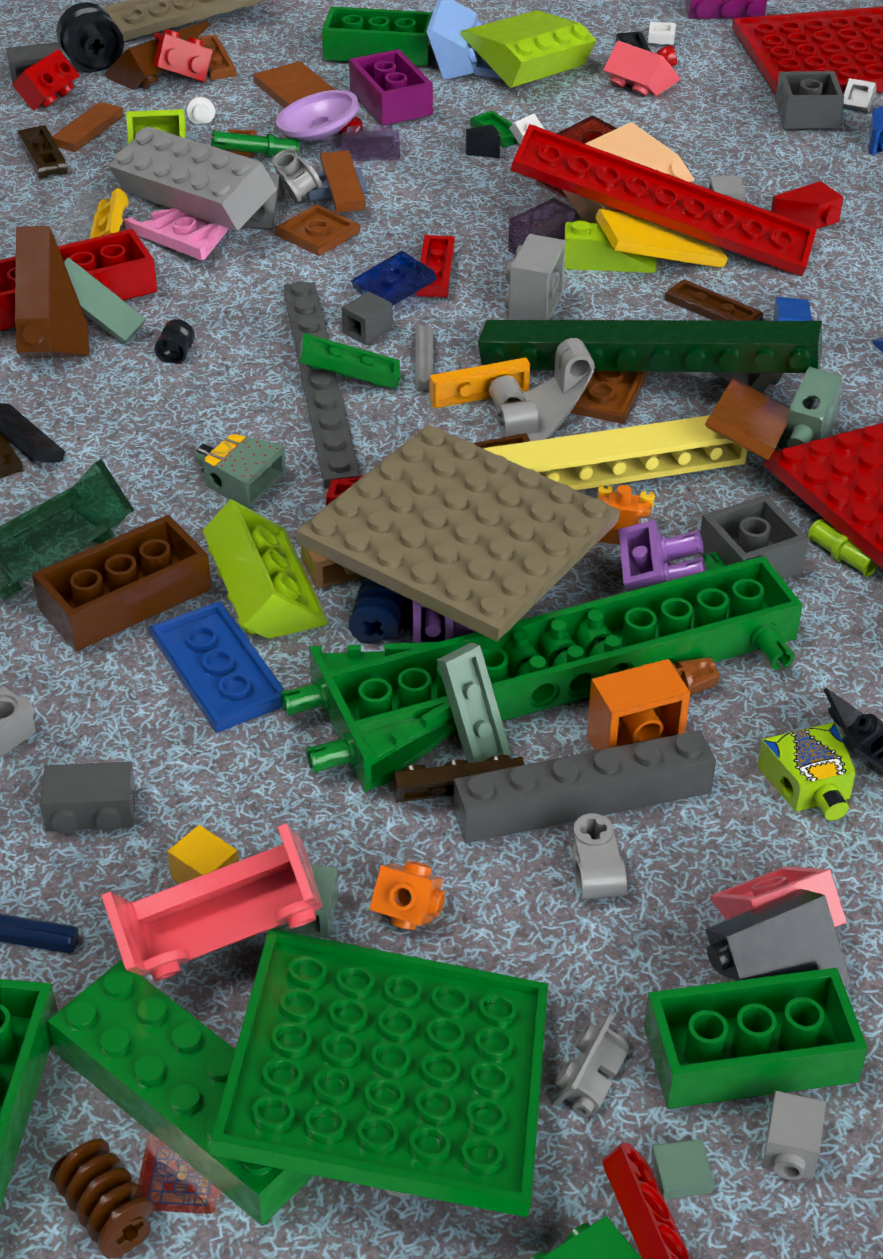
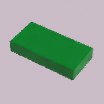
M494 111L470 118V126L473 128L493 124L500 133V146L502 148L518 143L509 129L512 123Z

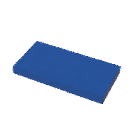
M221 601L149 627L150 636L215 733L282 708L280 691L285 689Z

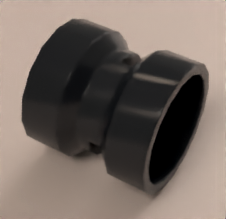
M174 319L168 321L154 346L156 356L165 363L181 364L185 361L195 339L193 328L183 320Z

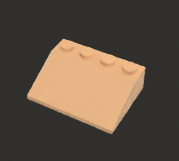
M632 122L585 143L692 183L695 180L678 154ZM563 190L582 221L598 224L595 217L599 209L626 213Z

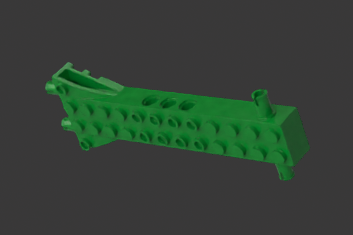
M712 552L711 556L709 553L703 556L707 571L519 620L498 642L478 632L440 642L384 644L385 651L361 652V644L348 645V652L322 653V646H309L312 684L280 691V701L286 717L319 707L325 710L339 740L306 747L305 751L309 768H311L313 774H316L319 771L348 764L353 768L366 793L376 786L388 783L395 772L401 771L403 768L418 761L445 738L458 734L437 659L469 643L481 646L503 722L590 697L591 679L666 659H669L674 665L679 661L711 658L713 662L761 650L774 670H780L781 666L785 669L791 665L795 658L794 652L785 642L797 639L803 604L765 556L726 566L721 556L717 552Z

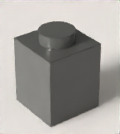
M369 291L342 307L343 333L365 345L393 329L392 303Z

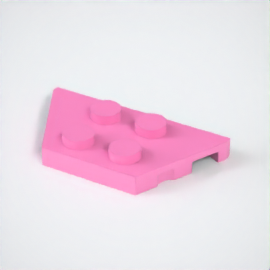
M176 208L151 212L152 219L143 222L136 221L133 217L124 219L126 230L133 229L138 236L199 260L206 259L229 230L227 227L186 214Z

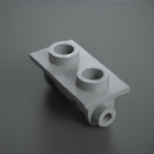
M611 1012L597 1025L591 1022L588 1023L577 1038L574 1047L579 1049L580 1052L575 1061L570 1059L559 1072L554 1084L560 1090L552 1105L557 1107L562 1101L567 1099L573 1104V1111L585 1118L599 1111L612 1082L598 1073V1069L610 1078L616 1076L630 1050L628 1035L619 1029L611 1030L608 1028L614 1017V1014Z

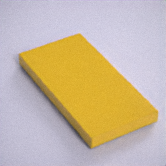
M599 209L595 217L615 251L711 267H724L728 260L721 247L698 240L695 237L668 229L654 222L640 219L632 214Z

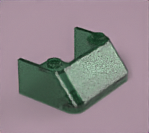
M102 459L95 462L73 487L0 526V595L4 601L24 589L21 583L32 578V573L60 562L92 543L97 546L115 538L116 535L113 530L135 511Z

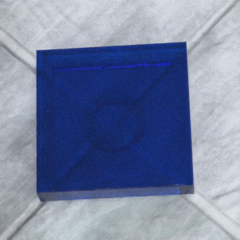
M400 251L351 280L353 288L361 295L369 291L391 302L393 306L436 281L437 278L434 270L406 252Z

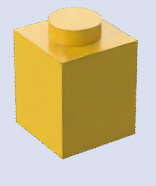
M201 825L196 826L167 851L171 878L179 884L239 861L237 849Z

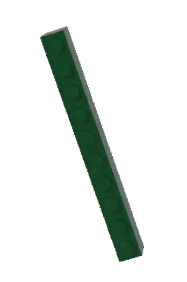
M486 320L478 340L481 365L526 357L530 363V370L555 371L557 347L563 341L570 338H578L585 344L594 361V371L806 373L808 367L820 368L823 350L822 321Z

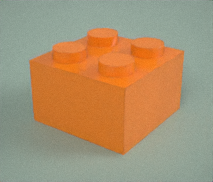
M669 659L591 679L587 737L595 751L683 734L686 730L691 692Z

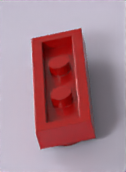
M424 235L416 283V296L448 298L455 250V236Z

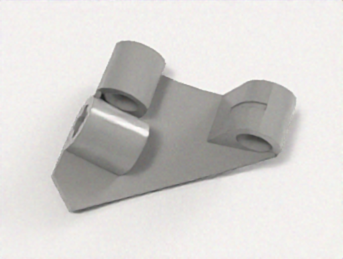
M570 338L563 341L556 350L554 377L531 390L522 392L517 380L512 376L504 375L496 378L491 383L489 394L497 409V422L503 437L527 433L530 441L549 439L560 427L576 405L594 373V361L582 340Z

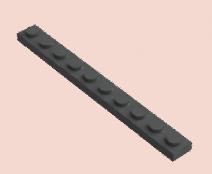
M299 281L283 285L284 296L324 489H327L330 486L331 480L359 477V472L336 372L322 368L313 369L299 362V349L303 333L328 340L315 282Z

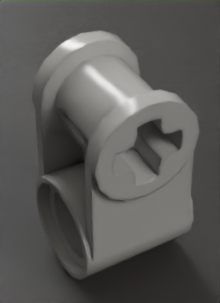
M282 150L274 156L272 164L277 174H280L284 188H286L297 203L302 200L301 197L315 187L317 189L323 187L314 168L309 163L307 164L295 150Z
M596 813L582 815L574 824L573 836L575 843L572 847L577 888H582V895H579L580 901L626 896V869L623 858L619 853L611 821L605 816Z

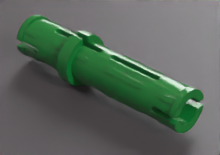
M213 130L212 136L214 138H211L212 147L222 150L265 154V157L272 158L273 155L286 149L299 151L300 147L298 139L275 138L273 134L257 136Z

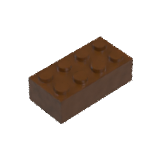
M169 514L32 573L39 610L75 651L212 589L208 554Z

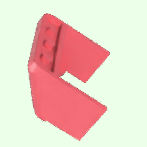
M286 823L278 827L283 844L135 902H130L111 891L101 895L125 969L141 976L152 975L153 981L164 980L180 973L179 965L286 923H288L289 929H293L316 920L315 911L322 907V903L303 841Z

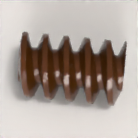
M98 1138L85 1142L63 1155L53 1166L49 1180L55 1183L58 1193L66 1199L67 1206L76 1213L79 1223L87 1228L89 1237L98 1244L100 1253L108 1259L119 1258L147 1238L151 1229L150 1223L147 1220L153 1211V1203L146 1197L141 1198L142 1188L135 1182L130 1183V1172L123 1167L119 1168V1157L114 1153H109L110 1148L107 1141Z

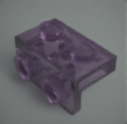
M392 125L375 126V131H364V126L347 127V132L341 133L342 151L349 150L352 161L398 160L400 158L399 130H392Z

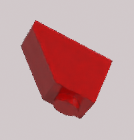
M822 181L773 196L771 212L818 229L840 221L843 196Z

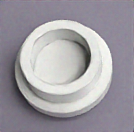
M195 97L187 106V115L194 124L210 123L215 116V108L208 98Z

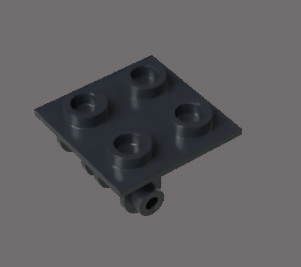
M825 688L824 692L831 705L828 708V712L846 735L842 738L845 747L855 758L859 759L862 756L868 760L873 769L880 775H883V721L873 714H863L834 692Z

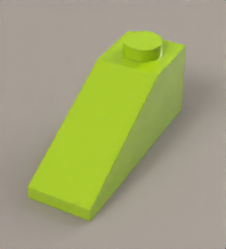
M581 220L565 223V269L656 273V257L615 251L599 224Z

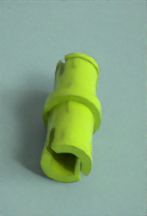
M822 519L815 521L810 527L807 535L809 540L831 552V558L838 562L845 561L866 577L872 575L877 570L878 565L848 540L846 536L826 524Z

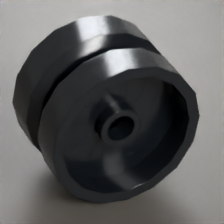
M89 2L75 4L65 10L58 21L56 29L57 40L72 64L82 72L91 73L109 69L122 55L124 48L123 34L108 12L98 4Z

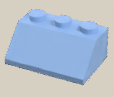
M437 0L426 31L443 79H451L474 73L475 66L479 61V54L460 34L462 30L480 26L484 23L479 22L476 12L454 0Z

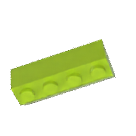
M230 499L202 531L209 545L207 549L214 557L218 567L217 573L227 588V597L234 605L239 617L237 619L239 625L249 634L255 635L257 633L267 639L327 625L329 621L285 528Z

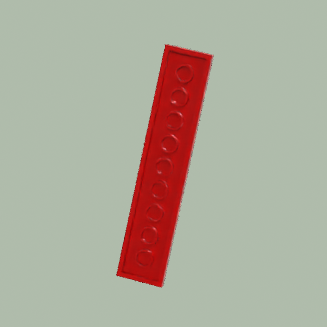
M532 124L528 125L510 169L525 177L536 179L553 187L569 191L583 198H588L613 209L621 210L640 219L654 222L668 229L684 233L698 240L706 241L728 251L736 252L801 277L807 267L817 228Z

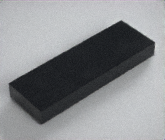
M0 403V433L32 461L56 463L63 460L66 451L12 405Z

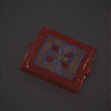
M153 1134L147 1135L138 1183L142 1188L141 1198L146 1197L153 1203V1211L213 1214L216 1209L217 1198H221L222 1192L162 1140Z

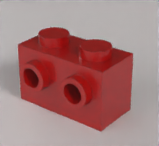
M57 49L24 70L12 83V86L32 110H36L42 105L46 109L58 100V94L64 97L75 89L73 83L80 75L63 53Z

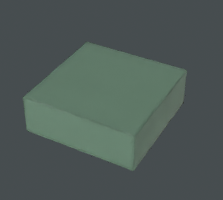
M702 1139L652 1145L651 1156L660 1191L664 1199L713 1193L715 1184Z

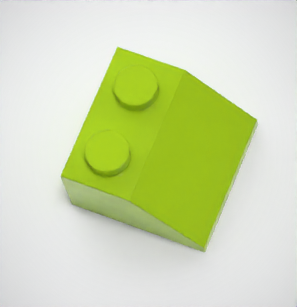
M184 109L126 111L128 144L146 126L187 139V122Z

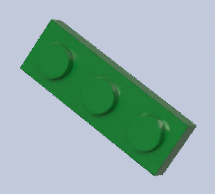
M303 333L299 349L300 363H304L313 369L322 368L333 371L346 378L354 377L369 381L378 387L397 388L400 381V360Z

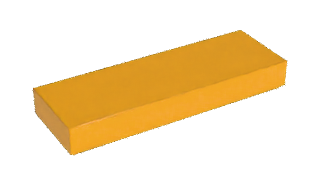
M525 357L429 375V401L432 407L436 409L491 398L489 394L491 383L496 378L504 375L514 377L522 392L528 391L530 363Z

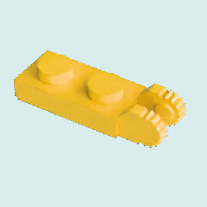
M116 188L111 193L110 201L105 198L98 203L89 239L120 231V226L123 222V210L129 204L128 196L124 191Z

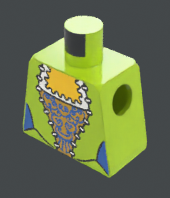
M835 722L761 740L757 767L794 811L819 807L825 818L829 821L840 819L848 812L849 805L846 799H849L855 779V768Z

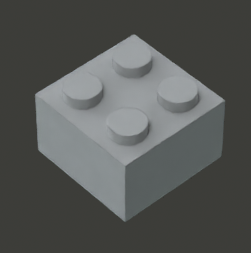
M529 234L523 245L517 247L515 259L513 262L510 261L508 263L505 276L506 281H510V289H508L505 297V308L509 309V320L550 319L563 295L566 240Z

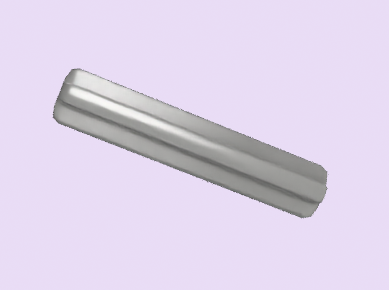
M420 324L415 328V388L420 392L424 390L428 392L429 375H433V328L430 325L422 326Z

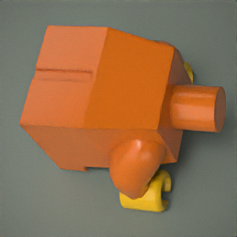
M600 485L598 487L597 499L619 509L620 514L618 523L599 542L620 545L618 529L642 523V518L650 516L654 507L655 494L650 492V495H646L647 491H643L640 493V496L631 495L632 488L628 485L618 486L617 492H613L611 486L604 489L605 485Z

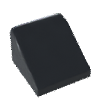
M493 124L466 129V155L500 158V133Z

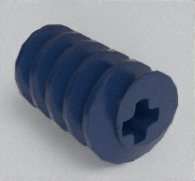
M363 576L358 595L355 599V605L352 609V615L349 619V630L352 636L359 642L368 644L394 637L399 630V623L402 619V612L405 609L407 598Z

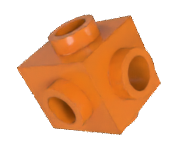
M406 860L405 866L396 863L381 865L369 910L391 916L390 924L416 930L417 925L421 926L430 923L433 917H439L446 897V892L441 890L444 878L432 875L431 866L416 861Z

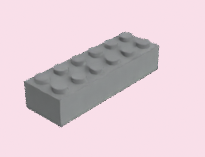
M148 126L140 130L135 135V138L124 149L120 150L116 154L115 159L108 165L124 191L169 208L179 209L186 214L238 231L277 190L261 161Z

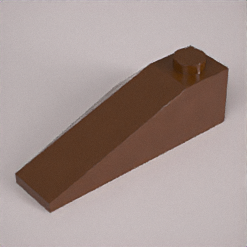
M204 21L176 32L181 34L180 39L188 41L189 37L197 39L210 24L208 21ZM153 39L128 48L104 73L105 76L132 90L142 86L148 89L159 82L158 77L165 71L153 66L159 40Z
M50 226L16 227L15 328L17 354L22 359L89 356L88 322Z

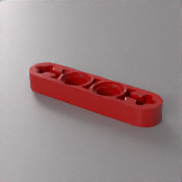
M626 1142L621 1143L603 1158L602 1163L642 1259H691L649 1165L633 1146Z

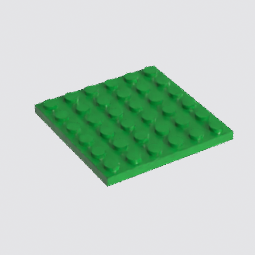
M276 929L268 930L211 1136L208 1155L527 1217L532 1201L548 983Z

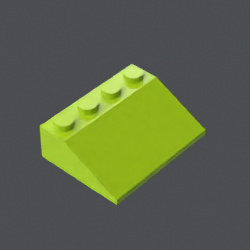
M539 10L465 29L460 34L510 88L586 64L597 41L581 23Z

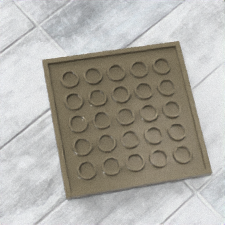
M427 424L297 529L296 544L498 642L618 523L620 510L606 504L602 500L574 490L566 484H561L547 478L535 470L527 469L507 460L501 455L491 453L472 442L462 440L444 432L438 427Z

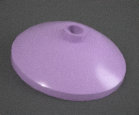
M345 90L315 93L301 98L283 109L276 119V124L281 134L292 139L305 141L327 140L332 135L341 131L355 117L359 109V102L354 93Z

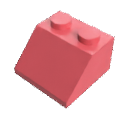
M617 41L603 69L610 77V83L621 88L628 85L632 87L635 93L646 96L647 93L657 96L681 79L663 56L621 41Z
M785 866L710 895L714 905L725 920H728L799 889H805L826 896L835 927L846 923L830 869Z

